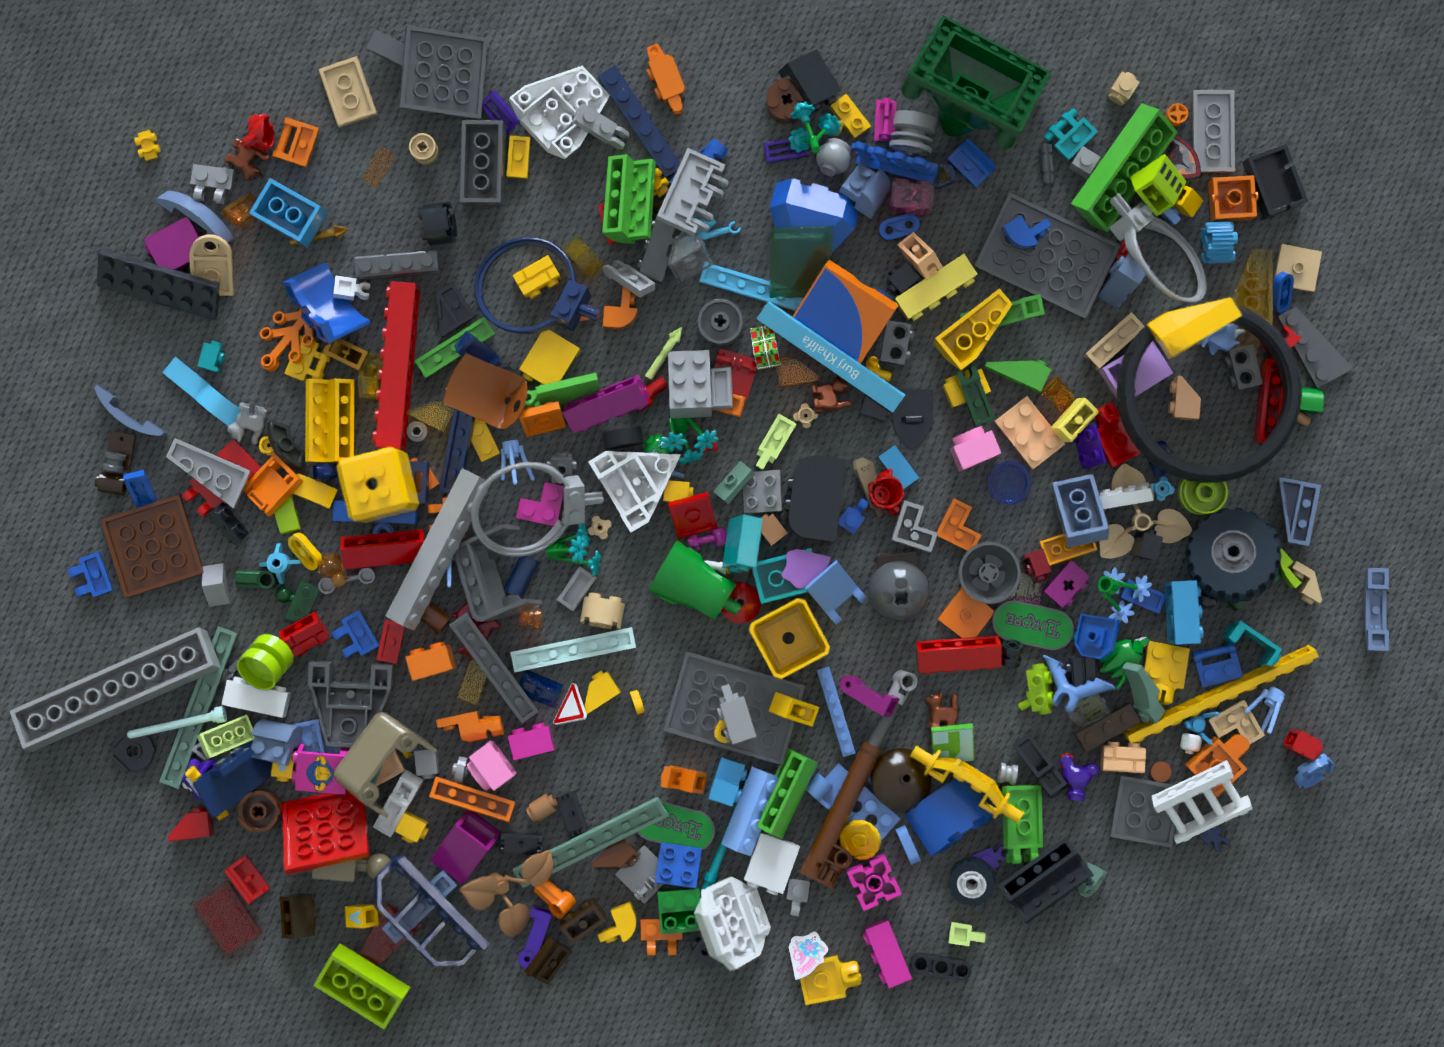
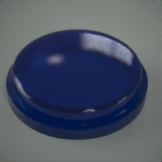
M1001 462L989 473L987 481L988 490L992 497L1000 503H1018L1030 491L1031 478L1029 472L1023 465L1017 462Z

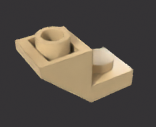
M1293 561L1288 568L1293 571L1292 573L1298 579L1303 580L1305 578L1297 593L1302 596L1301 599L1310 605L1321 603L1322 597L1315 571L1298 561Z

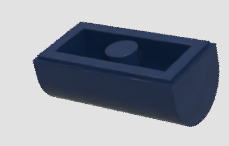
M519 556L504 587V591L512 595H518L522 599L538 567L539 561L529 556Z

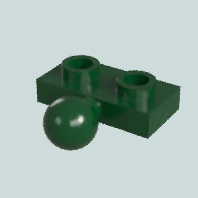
M301 580L295 595L292 594L288 587L282 586L276 590L275 597L281 603L291 602L285 618L297 622L310 614L320 590L318 586Z

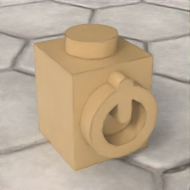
M1122 71L1108 92V98L1118 105L1126 104L1139 84L1136 76Z

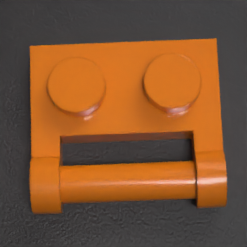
M285 117L283 122L285 126L277 149L273 151L272 157L307 168L320 129ZM292 128H297L289 154H286L284 151Z

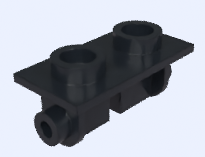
M223 502L208 513L209 519L212 520L218 529L223 525L226 527L222 533L230 543L233 542L236 545L249 534L245 526L239 522Z

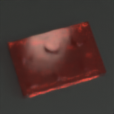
M230 881L193 904L226 956L263 933Z

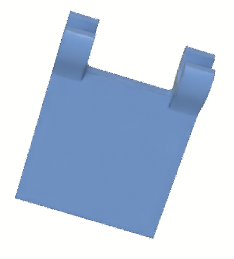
M834 561L805 587L836 625L842 619L835 612V609L851 595H854L860 603L867 599L865 594L837 561Z

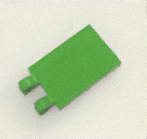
M591 373L535 387L536 390L533 391L527 390V398H531V400L525 402V407H538L547 402L558 401L560 408H564V405L568 402L601 390L597 374Z
M1042 785L1002 786L1004 798L1007 793L1010 794L1007 799L1008 803L1024 812L1018 823L1003 814L1004 849H1009L1006 854V863H1021L1020 849L1026 848V851L1023 855L1024 862H1031L1039 856L1038 848H1043Z

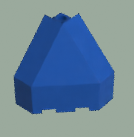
M794 178L776 183L770 211L784 265L792 264L798 271L808 268L813 273L855 229L859 213L854 208L856 202L841 192L840 194L830 192L828 187L813 183L812 187L800 184V180Z

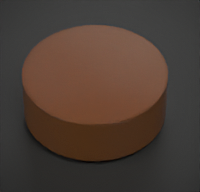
M1157 761L1151 765L1150 776L1153 780L1166 782L1171 777L1172 771L1167 763Z

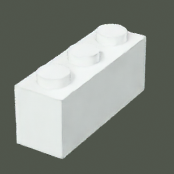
M234 677L233 680H227L221 705L283 718L287 715L291 692H286L287 688L276 685L274 689L259 690L246 683L243 678Z

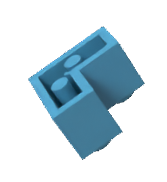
M721 756L708 799L729 806H733L734 802L738 803L741 795V789H738L740 781L744 782L748 771L744 769L745 764Z

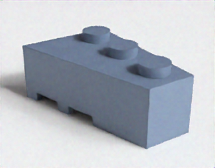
M1130 253L1125 257L1121 256L1120 259L1114 262L1108 271L1111 275L1097 296L1116 309L1120 308L1121 304L1128 298V293L1131 294L1145 276V272Z

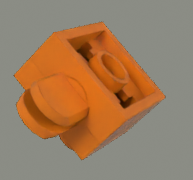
M1240 734L1233 735L1225 744L1214 736L1211 739L1212 745L1206 743L1199 752L1195 753L1185 763L1194 775H1197L1228 761L1234 778L1230 779L1231 783H1233L1247 770L1238 759L1249 750L1250 744L1248 739ZM1223 784L1212 787L1211 790L1218 797L1225 788Z

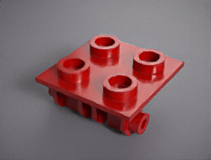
M720 348L714 368L731 367L733 394L748 399L757 369L755 358Z

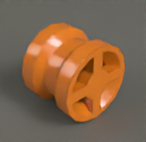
M1176 103L1166 111L1165 117L1173 127H1177L1187 119L1188 110L1183 104Z

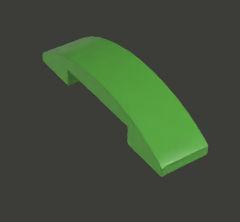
M1041 294L1011 302V308L998 327L1045 315ZM968 312L960 314L961 318Z

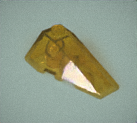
M1252 249L1232 300L1235 305L1255 312L1271 324L1273 323V250Z

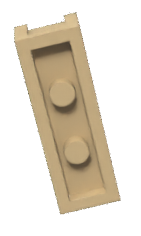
M1131 312L1094 345L1084 357H1088L1095 364V369L1098 371L1145 326Z

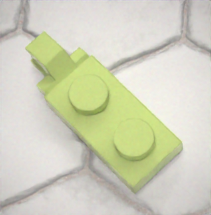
M778 414L758 448L759 451L756 455L760 456V459L756 464L757 468L763 470L767 462L773 463L777 459L796 423Z

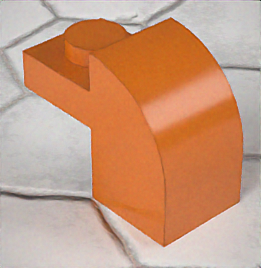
M623 287L621 307L604 306V329H625L635 321L638 309L630 308V305L635 303L634 293Z
M664 766L660 786L703 794L708 774L677 766Z

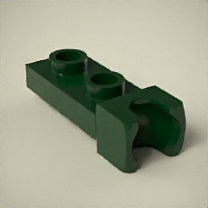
M972 366L969 368L970 377L968 379L960 371L956 372L954 376L973 424L978 426L994 420L995 417L982 386L976 366Z

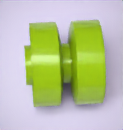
M1183 479L1178 487V500L1180 505L1191 514L1205 515L1218 511L1227 500V484L1225 481L1202 483Z
M262 634L256 638L249 649L238 660L237 669L240 676L252 687L259 690H270L292 665L294 658L290 648L281 639L273 635Z

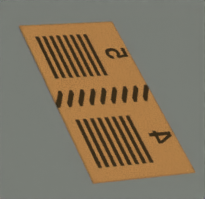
M380 146L361 180L377 188L396 155Z

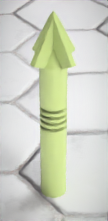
M682 327L669 334L670 338L663 347V350H661L662 352L659 353L645 376L647 378L653 379L665 361L668 352L672 350L676 342H680Z

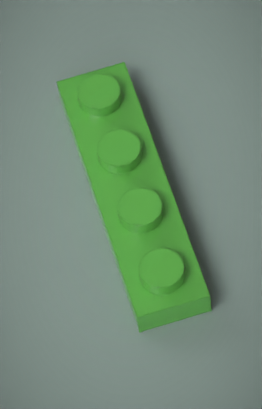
M482 317L415 360L426 379L462 357L457 353L454 345L466 331H469L483 343L496 335L485 317Z

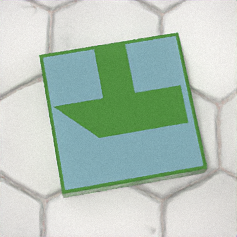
M972 723L931 727L932 755L940 750L939 757L959 758L964 762L974 761Z

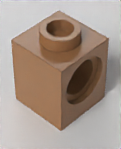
M766 513L761 517L763 518L761 534L770 546L788 534L774 514L769 516Z

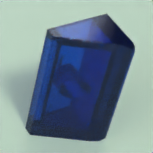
M530 670L524 671L519 685L529 698L553 708L563 687V684Z

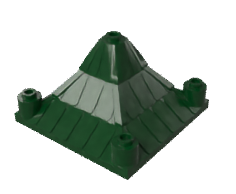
M942 15L908 71L901 86V92L904 97L913 100L918 99L923 90L927 91V96L938 109L939 122L946 135L958 137L974 131V129L994 130L997 128L998 131L994 136L997 146L1002 149H1009L1014 146L1051 72Z

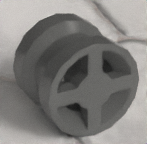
M105 452L106 462L102 468L113 472H123L124 467L122 464L126 459V455L116 452Z

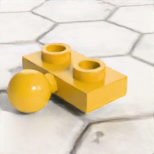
M847 94L830 105L829 108L837 117L838 122L841 123L840 133L842 132V127H844L850 136L856 139L871 127Z

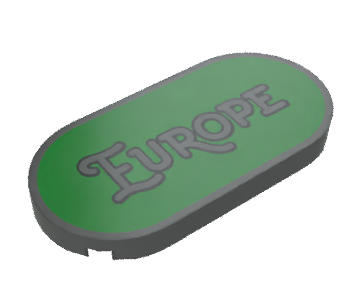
M1008 600L1001 603L994 610L992 616V625L999 637L1004 640H1016L1024 645L1059 650L1069 644L1074 634V625L1071 618L1062 610L1018 600Z
M660 800L668 812V817L637 832L642 838L659 844L662 842L697 847L704 850L714 839L715 826L712 819L703 811Z

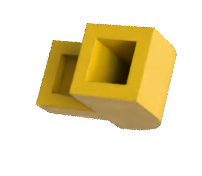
M631 901L611 909L616 925L598 932L597 935L600 942H613L618 939V935L625 942L632 936L636 928L637 917Z

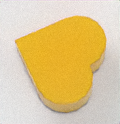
M637 690L630 692L637 715L644 713L645 710L639 692Z

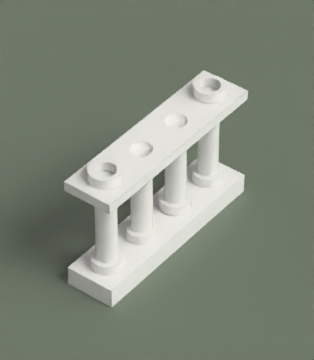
M1228 761L1220 763L1152 796L1153 805L1157 813L1163 810L1166 811L1175 825L1174 839L1176 844L1186 842L1204 831L1252 810L1248 795L1240 798L1230 781L1234 776ZM1223 784L1233 801L1221 807L1211 790L1212 787ZM1204 793L1214 810L1202 816L1192 799L1193 796ZM1185 802L1195 820L1183 824L1173 806Z

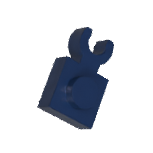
M1218 825L1198 834L1207 845L1213 842L1214 849L1219 853L1222 852L1218 846L1221 841H1224L1228 846L1230 845L1228 839L1219 836L1223 830Z

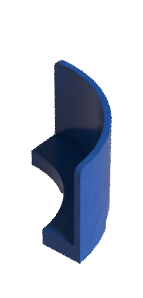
M321 263L282 282L293 305L298 304L302 310L303 315H301V318L309 328L314 327L317 331V337L326 343L337 340L371 323L369 319L357 312L347 299L333 298L335 279L326 263Z
M957 779L951 781L906 813V818L931 857L946 851L950 846L963 838V833L971 828L974 831L994 820V814L979 806L986 793L975 791L970 787L972 784L966 780L963 782ZM987 797L985 801L996 808L992 800Z

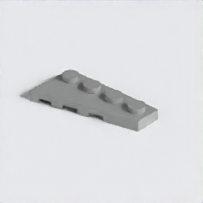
M174 438L166 456L233 509L236 508L252 472Z

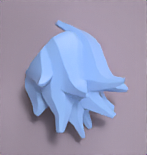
M1229 323L1197 344L1205 347L1206 343H1208L1212 355H1215L1219 349L1227 352L1236 344H1240V342L1235 340L1245 330L1237 329V325Z

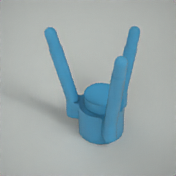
M1200 713L1199 716L1188 717L1187 720L1183 721V724L1189 730L1201 736L1209 745H1212L1213 742L1203 733L1206 726L1204 719L1218 716L1219 713Z

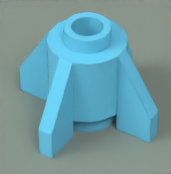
M276 543L274 553L267 558L266 562L259 563L260 567H267L268 570L276 574L279 584H285L284 573L290 569L291 565L302 564L301 560H290L286 554H283L282 543ZM279 560V561H280V565H279V566H276V565H275V562H277V561Z

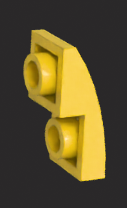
M297 473L304 482L292 494L329 509L337 489Z

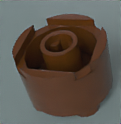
M782 78L769 88L766 107L774 121L780 124H790L800 120L792 119L790 115L794 112V106L805 101L793 81ZM783 99H790V103L783 104Z
M259 789L246 794L238 804L239 822L250 832L270 830L280 822L283 816L281 799L276 793L267 789ZM262 807L264 814L259 815L258 808Z

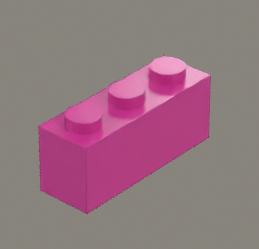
M886 918L864 927L866 933L862 935L866 945L871 944L874 952L870 954L874 964H879L882 970L878 973L882 984L887 983L888 988L911 980V975L888 919Z

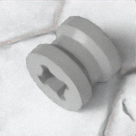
M1000 763L998 783L1008 782L1010 785H1015L1018 765L1007 766L1005 763Z

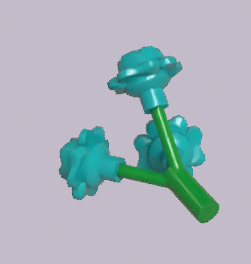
M807 102L798 103L794 106V112L790 115L792 119H801L807 130L804 131V128L800 127L797 130L791 131L792 136L788 138L790 148L800 153L802 150H808V144H810L812 152L818 153L820 151L818 140L823 135L828 134L830 137H833L835 134L840 133L841 123L838 122L835 115L831 116L829 113L819 118L820 123L818 124L821 132L815 136L809 124V116L815 108L813 105H808Z

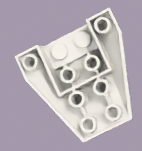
M583 66L525 85L513 94L509 101L520 124L547 153L566 159L581 146L588 134L587 131L572 122L579 106L584 103L600 113L610 95Z

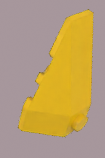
M999 288L937 336L933 343L934 346L948 362L960 371L978 358L1011 308L1012 303Z
M1227 298L1166 312L1149 322L1147 326L1170 360L1241 317L1242 314L1233 300Z

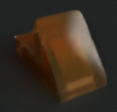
M249 192L224 207L221 213L235 227L240 225L242 228H245L254 219L249 212L257 198Z
M1055 376L1043 388L1040 394L1049 400L1060 414H1063L1076 400L1075 396L1058 376Z

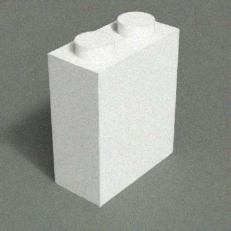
M761 831L744 875V880L747 881L746 884L754 888L759 886L767 888L766 892L773 895H778V892L783 894L800 846Z

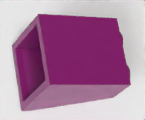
M467 810L454 825L430 861L463 885L497 841L501 832L475 812Z

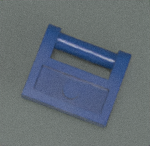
M1227 642V645L1201 652L1199 650L1192 652L1202 688L1243 677L1234 643ZM1225 653L1230 654L1229 659L1206 665L1202 664L1203 659Z

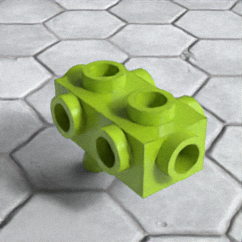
M1044 663L1033 664L1032 668L1026 671L1029 691L1026 693L1028 699L1019 703L1018 706L1022 711L1031 706L1032 712L1039 711V714L1052 713L1054 692H1051L1050 686L1052 683L1051 672L1048 671V666H1045Z

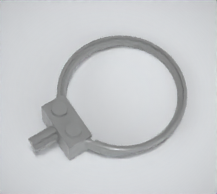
M1120 194L1112 198L1110 203L1122 217L1109 229L1118 240L1121 241L1125 238L1128 252L1149 279L1163 293L1178 302L1189 304L1201 301L1207 290L1206 276L1197 254L1188 241L1169 223L1153 216L1151 209L1144 205L1143 202L1131 209ZM1145 227L1146 229L1169 236L1181 246L1196 272L1198 289L1194 297H1179L1167 289L1155 277L1140 253L1136 240V231L1138 232Z
M536 462L518 463L497 471L483 483L472 504L471 520L479 540L492 551L506 556H527L551 546L561 537L569 525L585 523V506L602 504L604 498L602 491L585 493V486L578 475L563 477L557 469L547 464ZM520 468L542 470L555 478L559 484L563 483L565 486L562 521L558 519L552 529L541 540L530 546L510 548L492 541L483 532L478 516L480 502L487 491L486 488L496 478L511 470Z

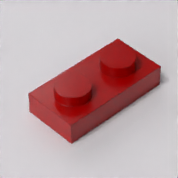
M385 620L376 660L398 664L406 627L395 621Z

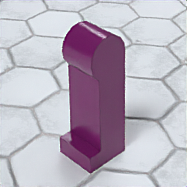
M845 676L840 681V688L845 694L882 716L891 717L900 698L891 694L882 696L865 686L861 679L855 676Z

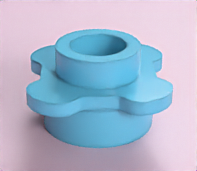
M1160 477L1158 482L1152 483L1153 492L1157 495V500L1159 501L1165 500L1166 496L1173 494L1175 491L1174 487L1168 482L1167 477Z

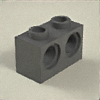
M890 320L887 322L879 363L903 367L905 362L909 363L911 350H907L908 343L913 341L914 330H911L912 324ZM894 330H903L904 338H895ZM892 349L900 351L901 357L899 359H893L890 356Z
M1253 344L1225 352L1226 356L1223 357L1225 367H1229L1230 376H1228L1230 387H1234L1235 392L1263 384ZM1237 353L1241 354L1244 358L1242 364L1237 363L1235 360ZM1242 373L1246 374L1249 378L1247 384L1242 383L1240 380Z

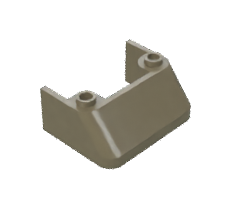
M381 712L372 718L335 768L334 778L362 803L387 818L389 814L380 804L375 802L379 796V790L375 784L370 782L395 748L407 753L412 751L419 743L434 754L437 750L427 740L385 712Z

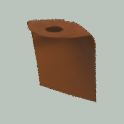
M465 354L450 377L443 404L475 417L493 427L506 429L517 420L523 411L527 399V382L523 377ZM510 397V402L505 404V399ZM520 400V407L517 412H514V405Z

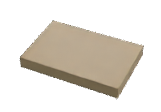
M357 56L318 69L339 128L378 115Z

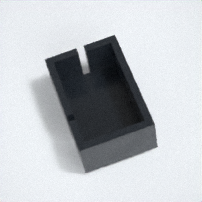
M1287 144L1248 157L1242 162L1247 176L1254 175L1255 192H1258L1257 203L1264 220L1281 214L1284 211L1287 212L1303 206L1308 202L1295 165L1285 170V166L1293 161Z

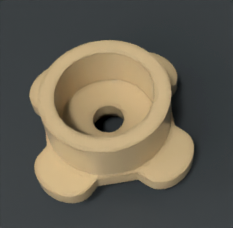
M804 403L801 405V409L794 413L793 418L795 421L801 422L804 428H809L813 419L818 417V414H815V410L813 411L809 408L808 404Z
M594 516L592 518V526L588 529L589 534L606 539L608 537V529L612 526L611 521L602 520L599 516Z

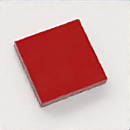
M708 492L668 502L678 539L718 528Z

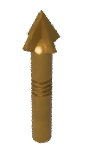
M334 225L333 229L317 232L311 242L335 236L339 239L349 228ZM289 239L291 246L300 245L294 240Z

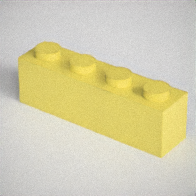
M963 254L941 270H938L928 280H922L896 297L894 302L899 304L898 308L906 321L910 319L915 321L924 315L922 311L928 307L932 310L941 304L939 300L945 296L949 299L958 293L956 289L964 286L966 288L973 284L977 272L965 254Z

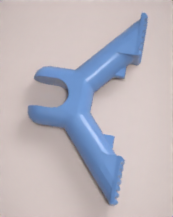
M1043 655L1057 687V691L1052 699L1055 707L1060 704L1064 696L1069 695L1070 700L1067 704L1066 712H1072L1076 708L1079 699L1111 689L1115 690L1112 684L1095 678L1094 682L1088 680L1085 685L1078 687L1069 685L1065 677L1067 671L1062 669L1063 664L1058 660Z

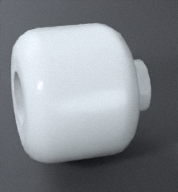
M1190 733L1182 734L1180 748L1186 750L1185 753L1194 754V752L1201 750V736Z

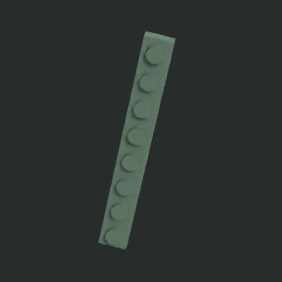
M220 626L217 627L212 645L221 669L198 678L183 719L210 712L220 685L223 670L227 667L239 633ZM205 722L179 728L159 782L181 789L182 777L185 775V769L194 754V751L191 749L198 744L197 735L202 733Z
M656 797L549 850L553 858L551 874L667 818L668 812L660 799ZM520 864L513 868V873L517 879L524 880L525 878L521 874L523 864ZM530 882L527 884L520 883L523 888L531 885Z

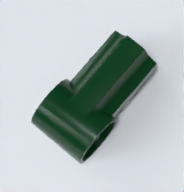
M237 570L235 575L236 588L274 589L279 584L276 574L271 571ZM269 574L272 582L267 586L264 583V577Z

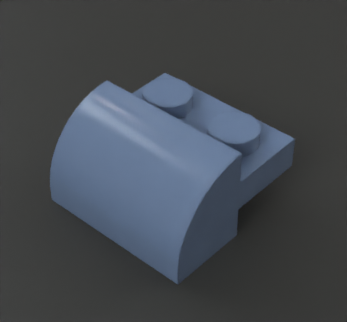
M859 163L842 185L839 192L855 201L854 208L871 219L889 196L891 182L886 173L881 169L875 173Z
M267 719L259 720L251 733L254 736L251 749L255 754L251 758L289 766L294 747L298 748L304 728Z

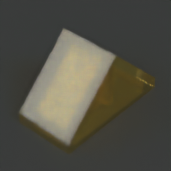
M578 236L562 248L563 252L589 280L604 267L590 247Z

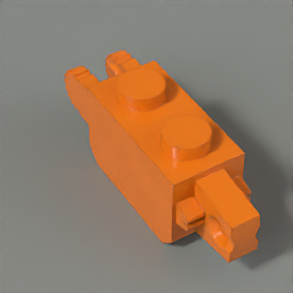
M658 43L647 47L649 69H646L650 81L654 80L657 87L654 88L658 100L662 99L664 104L668 103L673 114H682L683 103L681 97L685 93V86L673 57L664 55Z

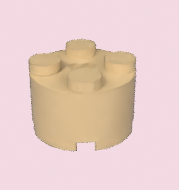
M589 593L588 597H584L580 623L584 624L586 620L589 621L590 626L612 629V625L617 626L616 630L621 629L625 604L621 603L622 598L609 596V599L601 598V594Z

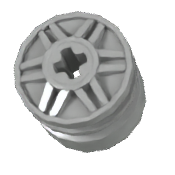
M896 111L893 127L899 131L891 133L893 140L890 141L889 148L909 156L931 155L932 148L930 146L933 144V140L925 135H933L935 133L937 119L934 116L917 111Z

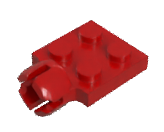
M1109 402L1097 408L1099 413L1094 418L1097 422L1104 456L1110 468L1140 454L1123 426L1116 404Z

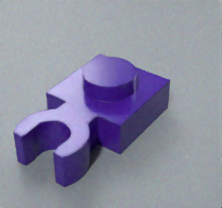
M1000 845L995 852H993L992 847H988L972 854L973 858L977 857L980 860H985L988 865H991L992 869L1000 867L998 860L1006 861V856L1001 855V851L1004 849L1003 845Z

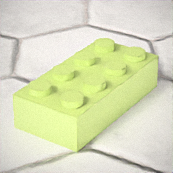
M244 715L197 735L206 759H210L254 739V736L251 735L253 727L248 716Z

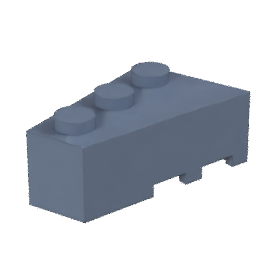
M1279 477L1278 486L1286 544L1307 548L1310 544L1321 485Z

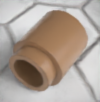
M545 793L530 803L529 807L526 808V812L534 823L537 821L541 822L557 811L556 806L558 803L553 795L549 796Z

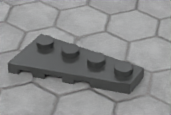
M1297 307L1276 317L1282 328L1288 326L1297 336L1300 335L1302 337L1293 348L1316 389L1353 369Z

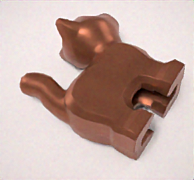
M236 138L232 147L235 148L238 154L235 156L228 153L224 161L242 171L246 181L257 179L263 174L255 165H251L256 157H259L262 161H269L270 156L265 155L255 147L244 149L240 144L241 140Z
M837 377L831 384H824L822 386L812 385L815 414L822 412L831 413L852 406L851 401L844 400L838 402L836 394L841 395L849 392L847 389L849 385L846 381Z
M942 692L932 693L925 698V703L930 708L929 723L926 728L940 727V722H943L944 726L955 725L958 718L957 694L951 696L950 707H941L943 702Z

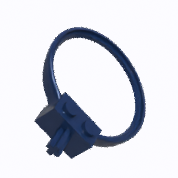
M522 237L499 245L483 260L475 278V299L481 313L490 323L508 332L537 334L557 325L574 332L582 316L593 321H597L600 318L601 310L588 305L592 297L587 286L577 283L576 273L568 256L558 246L541 238ZM521 246H537L551 251L564 264L569 278L551 314L553 318L530 327H514L496 319L486 307L482 292L484 277L490 265L506 251Z

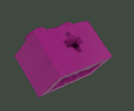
M1070 560L1041 592L1058 607H1069L1075 600V597H1073L1078 590L1082 592L1089 584L1087 580L1090 576ZM1070 581L1071 583L1069 586L1071 587V589L1064 590L1063 588L1065 587V585L1063 584V582Z

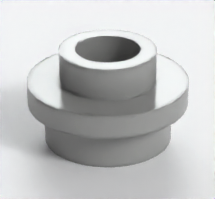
M420 421L412 422L407 428L408 437L415 442L424 440L428 434L426 425ZM415 428H420L421 432L419 435L413 433Z

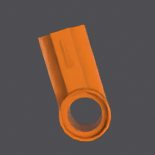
M549 879L543 885L535 887L533 890L549 905L550 912L556 918H563L576 905V900L571 893L567 891L562 892Z

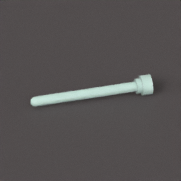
M224 706L214 707V710H211L210 713L130 730L127 736L132 739L209 721L219 724L227 722V714Z

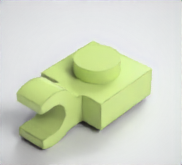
M951 922L948 943L969 946L970 940L985 943L986 934L984 932L972 931V925Z

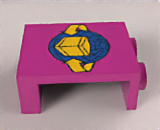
M300 744L298 751H294L293 764H296V770H293L292 782L295 783V790L345 795L347 790L335 780L334 770L350 748H341L340 754L305 752L304 744Z

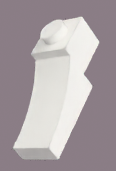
M405 770L383 807L389 816L385 818L380 814L373 828L391 838L424 780Z

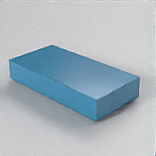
M895 445L878 457L887 470L889 468L893 470L892 476L901 482L903 489L919 478Z

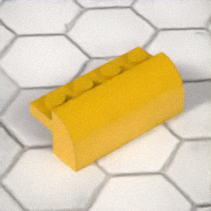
M337 378L330 380L306 379L305 462L339 463L342 459L354 457V380Z

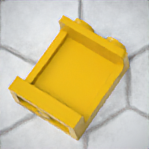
M550 330L541 332L519 368L523 372L521 376L530 382L533 380L541 383L539 386L561 381L575 357H578L581 349Z

